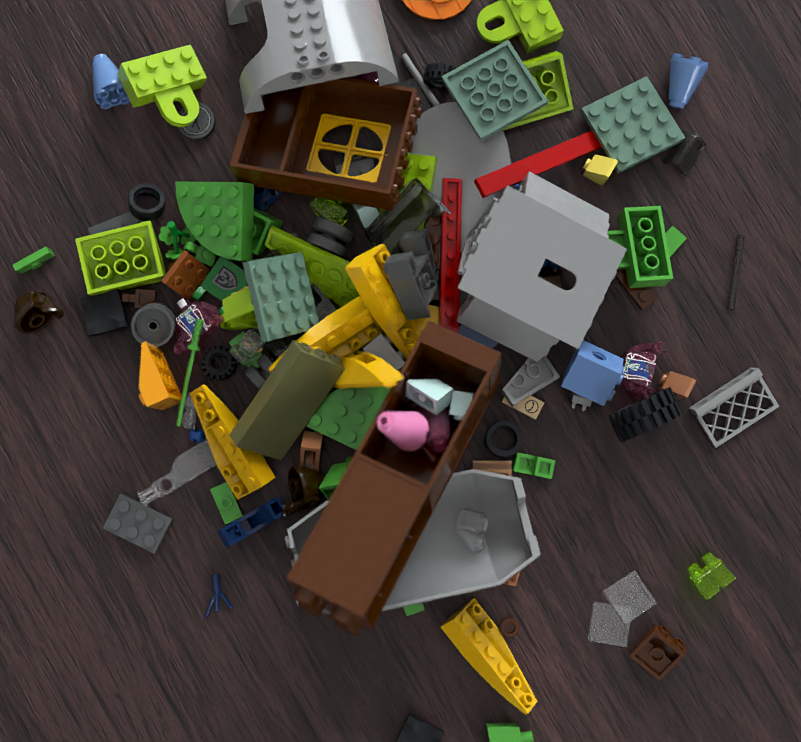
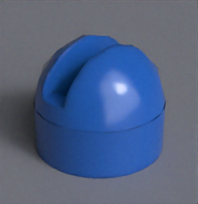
M190 430L189 437L191 442L195 443L197 440V444L202 443L205 438L204 431Z

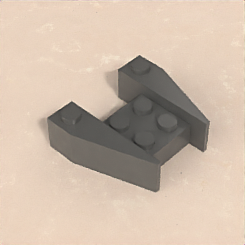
M422 229L405 232L400 239V249L404 253L390 255L384 264L385 274L389 277L407 320L430 317L428 305L431 300L439 299V286L428 230Z

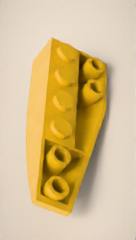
M381 244L356 256L345 267V270L379 326L400 352L408 358L420 334L415 319L407 320L389 277L385 274L384 264L390 254L385 244Z
M358 296L314 325L298 338L296 342L300 344L305 342L315 350L319 348L326 354H334L341 359L368 344L378 335L382 334L365 303ZM283 352L280 355V357L268 368L270 373L273 371V369L275 368V366L277 365V363L279 362V360L285 352Z
M355 351L341 358L340 363L345 369L333 387L340 388L341 390L359 387L390 388L397 385V381L403 379V377L396 369L376 355L365 351Z
M205 384L190 392L217 467L236 499L238 500L276 478L262 454L236 447L229 434L238 423V419Z
M475 598L471 599L452 614L440 627L470 665L498 693L526 715L537 703V700L499 628Z

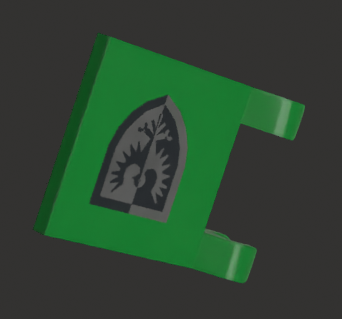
M220 256L192 297L195 300L201 301L206 291H208L223 302L222 299L229 297L231 293L238 292L248 285L245 271L227 258ZM223 306L217 312L218 316L224 313Z

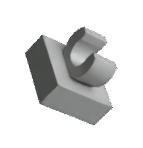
M572 392V408H575L577 403L582 404V411H585L587 406H591V400Z

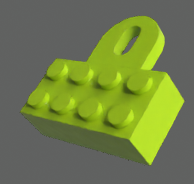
M499 0L481 10L476 24L480 37L489 43H502L518 35L527 54L561 39L564 31L549 0ZM497 18L504 21L502 26L494 30H488L485 27L486 23Z
M191 44L121 63L117 75L133 108L155 102L162 117L169 124L176 127L189 126L196 120L199 113V104L193 91L201 89L207 77ZM174 101H179L183 105L187 116H180L177 113L173 104Z
M248 286L222 299L224 313L219 317L220 326L223 329L244 330L254 328L259 330Z

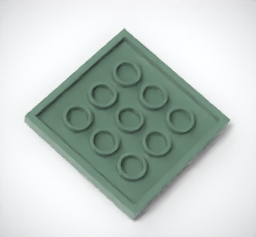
M509 40L442 76V81L480 141L548 104L545 95Z
M647 76L581 109L582 115L608 158L618 161L615 166L618 174L685 139L682 131Z
M302 252L243 263L262 342L306 332L319 323Z

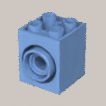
M583 340L579 349L576 348L565 369L561 386L581 397L604 406L607 400L611 401L615 393V385L619 386L624 375L622 373L625 369L623 358Z

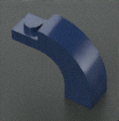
M277 496L218 530L217 533L226 549L282 517L283 504Z

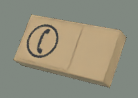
M504 396L502 403L511 407V405ZM529 396L512 408L536 420L544 402Z

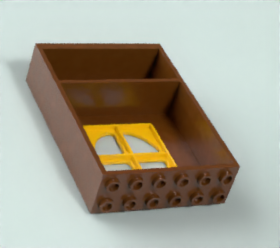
M345 77L263 94L262 99L265 110L244 115L229 164L237 182L252 183L256 187L394 211L395 204L398 205L400 200L399 188L403 187L405 179L403 172L408 169L409 165L408 153H411L413 150L412 138L413 135L416 136L418 130L417 118L420 119L422 115V107H420L421 97H418L417 89L390 84L379 86L378 82ZM342 125L353 126L348 145H338L322 141L324 135L336 127ZM366 127L380 138L383 144L381 151L356 147L360 128ZM321 149L345 154L339 174L329 171L320 162L318 153ZM354 155L379 160L378 165L368 173L352 177L348 175Z

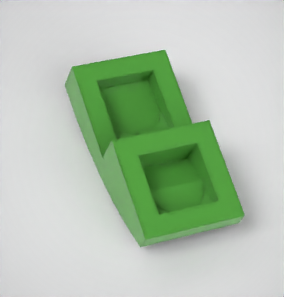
M516 452L511 469L515 472L552 479L556 460Z

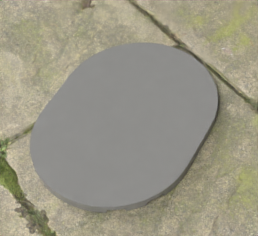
M448 102L428 109L422 113L420 119L417 118L418 130L416 136L413 135L412 138L413 150L408 154L435 156L438 158L429 211H441L442 178L462 179V253L467 234L494 197L497 199L501 198L504 192L502 190L482 198L474 180L512 163L508 142L503 130L480 141L457 103Z

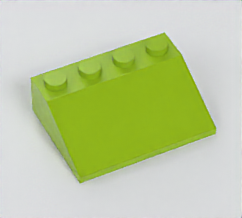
M554 51L522 61L545 95L548 104L502 129L503 131L573 110L561 53Z
M151 221L75 239L87 293L90 296L115 289L123 291L160 282L166 275L164 261Z

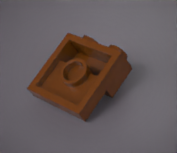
M654 624L642 636L639 644L629 653V657L657 680L661 681L686 655V648L681 639H674L669 635L670 632L665 626Z

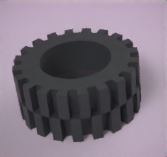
M668 387L608 415V418L619 441L623 442L653 430L681 416L683 412L671 387Z

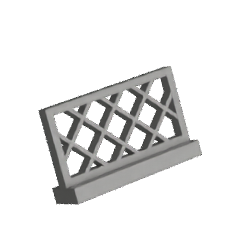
M751 367L689 408L713 447L717 448L779 407L763 380V374L759 368ZM756 381L761 386L759 394L751 392L752 384ZM739 392L746 393L743 404L735 403L736 394ZM750 394L758 396L756 407L747 405ZM763 397L768 398L772 404L766 409L760 408ZM724 402L730 403L728 414L719 413L720 405ZM734 405L743 406L740 417L731 416ZM747 407L755 409L754 417L750 420L744 418ZM707 413L714 414L712 425L706 424L702 416ZM718 415L727 417L724 428L716 426ZM731 418L739 419L738 427L734 430L728 429ZM715 428L723 430L722 438L717 441L713 437Z

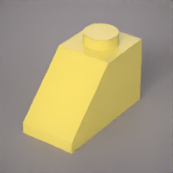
M594 155L592 160L588 158L583 166V169H585L583 176L603 186L618 161Z

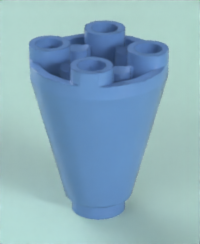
M673 53L670 60L669 106L684 109V106L688 104L707 72L709 63L701 61L698 57L690 56L687 59L681 54Z
M96 55L92 62L93 97L96 103L100 105L101 109H109L112 106L129 103L130 100L117 75L118 69L107 55Z

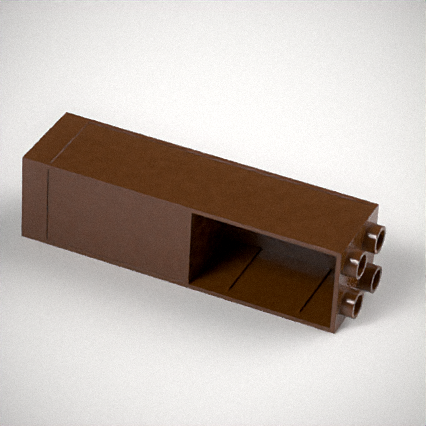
M431 321L427 322L400 371L403 379L397 381V385L391 387L286 578L294 588L291 598L299 602L298 606L301 609L317 617H320L323 609L331 612L329 617L335 621L334 625L353 636L357 635L360 628L371 633L500 385V352ZM438 379L453 388L454 391L475 394L462 420H456L453 416L451 421L443 426L428 424L429 432L427 431L426 443L438 458L432 463L421 448L415 451L401 450L377 427V419L380 414L387 411L405 410V403L411 401V399L406 397V381ZM413 401L412 409L414 410L415 406H419V404ZM445 409L437 415L433 413L431 414L436 417L442 416L445 412Z

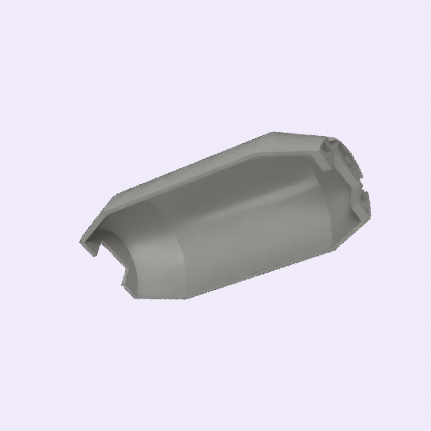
M475 469L453 473L382 612L501 586L538 558L541 554L536 535H533L521 478ZM329 501L324 502L287 529L288 536H285L286 545L294 553V560H291L292 567ZM323 609L322 613L330 615L331 613L326 609Z

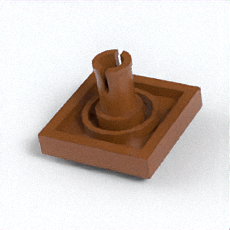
M184 250L176 261L170 263L169 271L161 281L189 301L211 270Z

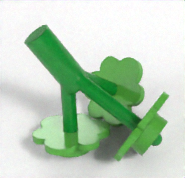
M169 221L166 227H161V233L158 235L159 240L165 242L166 245H174V250H169L165 254L166 258H171L173 261H176L184 251L178 248V235L182 236L180 241L183 245H185L186 241L192 243L197 241L187 226L181 232L176 228L173 221Z

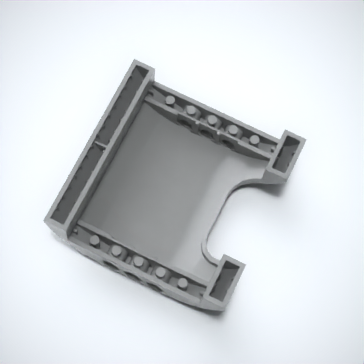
M225 0L230 25L248 22L245 6L252 2L260 3L263 7L268 31L265 45L245 66L239 79L245 114L265 110L262 99L263 94L376 71L379 86L399 82L379 0Z

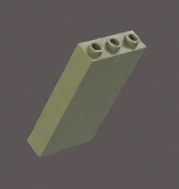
M292 341L229 434L236 447L282 461L343 373L345 368L340 363L341 359L334 354L328 355L319 348L315 350L305 342L300 344Z

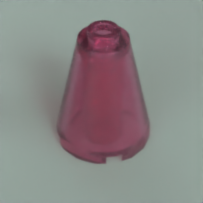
M422 406L418 409L416 408L414 411L423 415L428 422L429 431L426 433L425 438L427 440L425 443L432 452H444L450 441L452 415L449 414V407H446L437 415Z

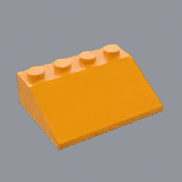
M145 341L141 346L139 390L141 393L139 398L142 404L147 407L165 410L180 403L181 393L162 349Z

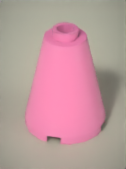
M387 411L380 414L377 419L378 429L401 450L415 451L421 448L427 440L425 437L427 431L429 432L428 422L418 412Z

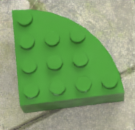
M175 181L179 210L185 225L192 235L205 248L216 255L232 260L252 261L254 184L245 182Z
M359 387L343 390L338 388L325 397L306 426L357 450L391 387Z

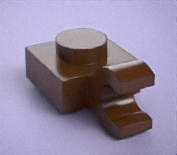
M136 288L135 293L123 292L121 301L135 302V308H141L148 303L155 302L156 290Z

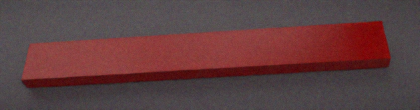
M590 131L476 178L474 183L482 198L504 190L507 185L511 187L522 182L528 172L535 175L542 174L602 148L593 131Z
M442 178L438 325L459 333V323L456 321L459 313L460 289L458 288L460 275L457 272L461 253L462 179Z

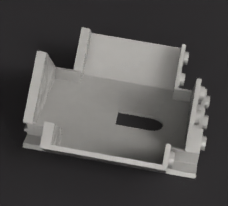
M528 172L520 183L518 191L507 185L501 198L497 199L494 197L465 238L457 274L463 277L458 288L470 295L459 308L456 322L536 362L543 356H547L552 345H556L559 340L579 349L627 248L608 239L609 214L531 172ZM545 259L574 274L576 283L572 289L563 290L538 277Z

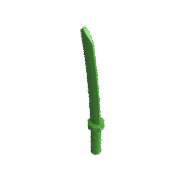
M197 318L191 343L187 345V348L191 349L176 421V426L178 427L181 424L195 352L200 350L198 343L204 320Z

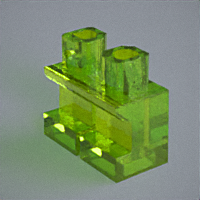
M315 197L309 204L310 210L320 218L341 226L349 218L348 211L334 200Z
M710 552L701 557L706 565L703 569H700L696 563L686 568L690 575V582L704 600L710 599L720 591V588L723 589L736 579L732 572L726 568L723 561L717 559Z

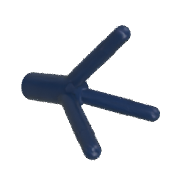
M220 574L212 575L213 594L204 614L205 618L208 617L214 600L215 612H219V595L229 609H233V606L221 591Z

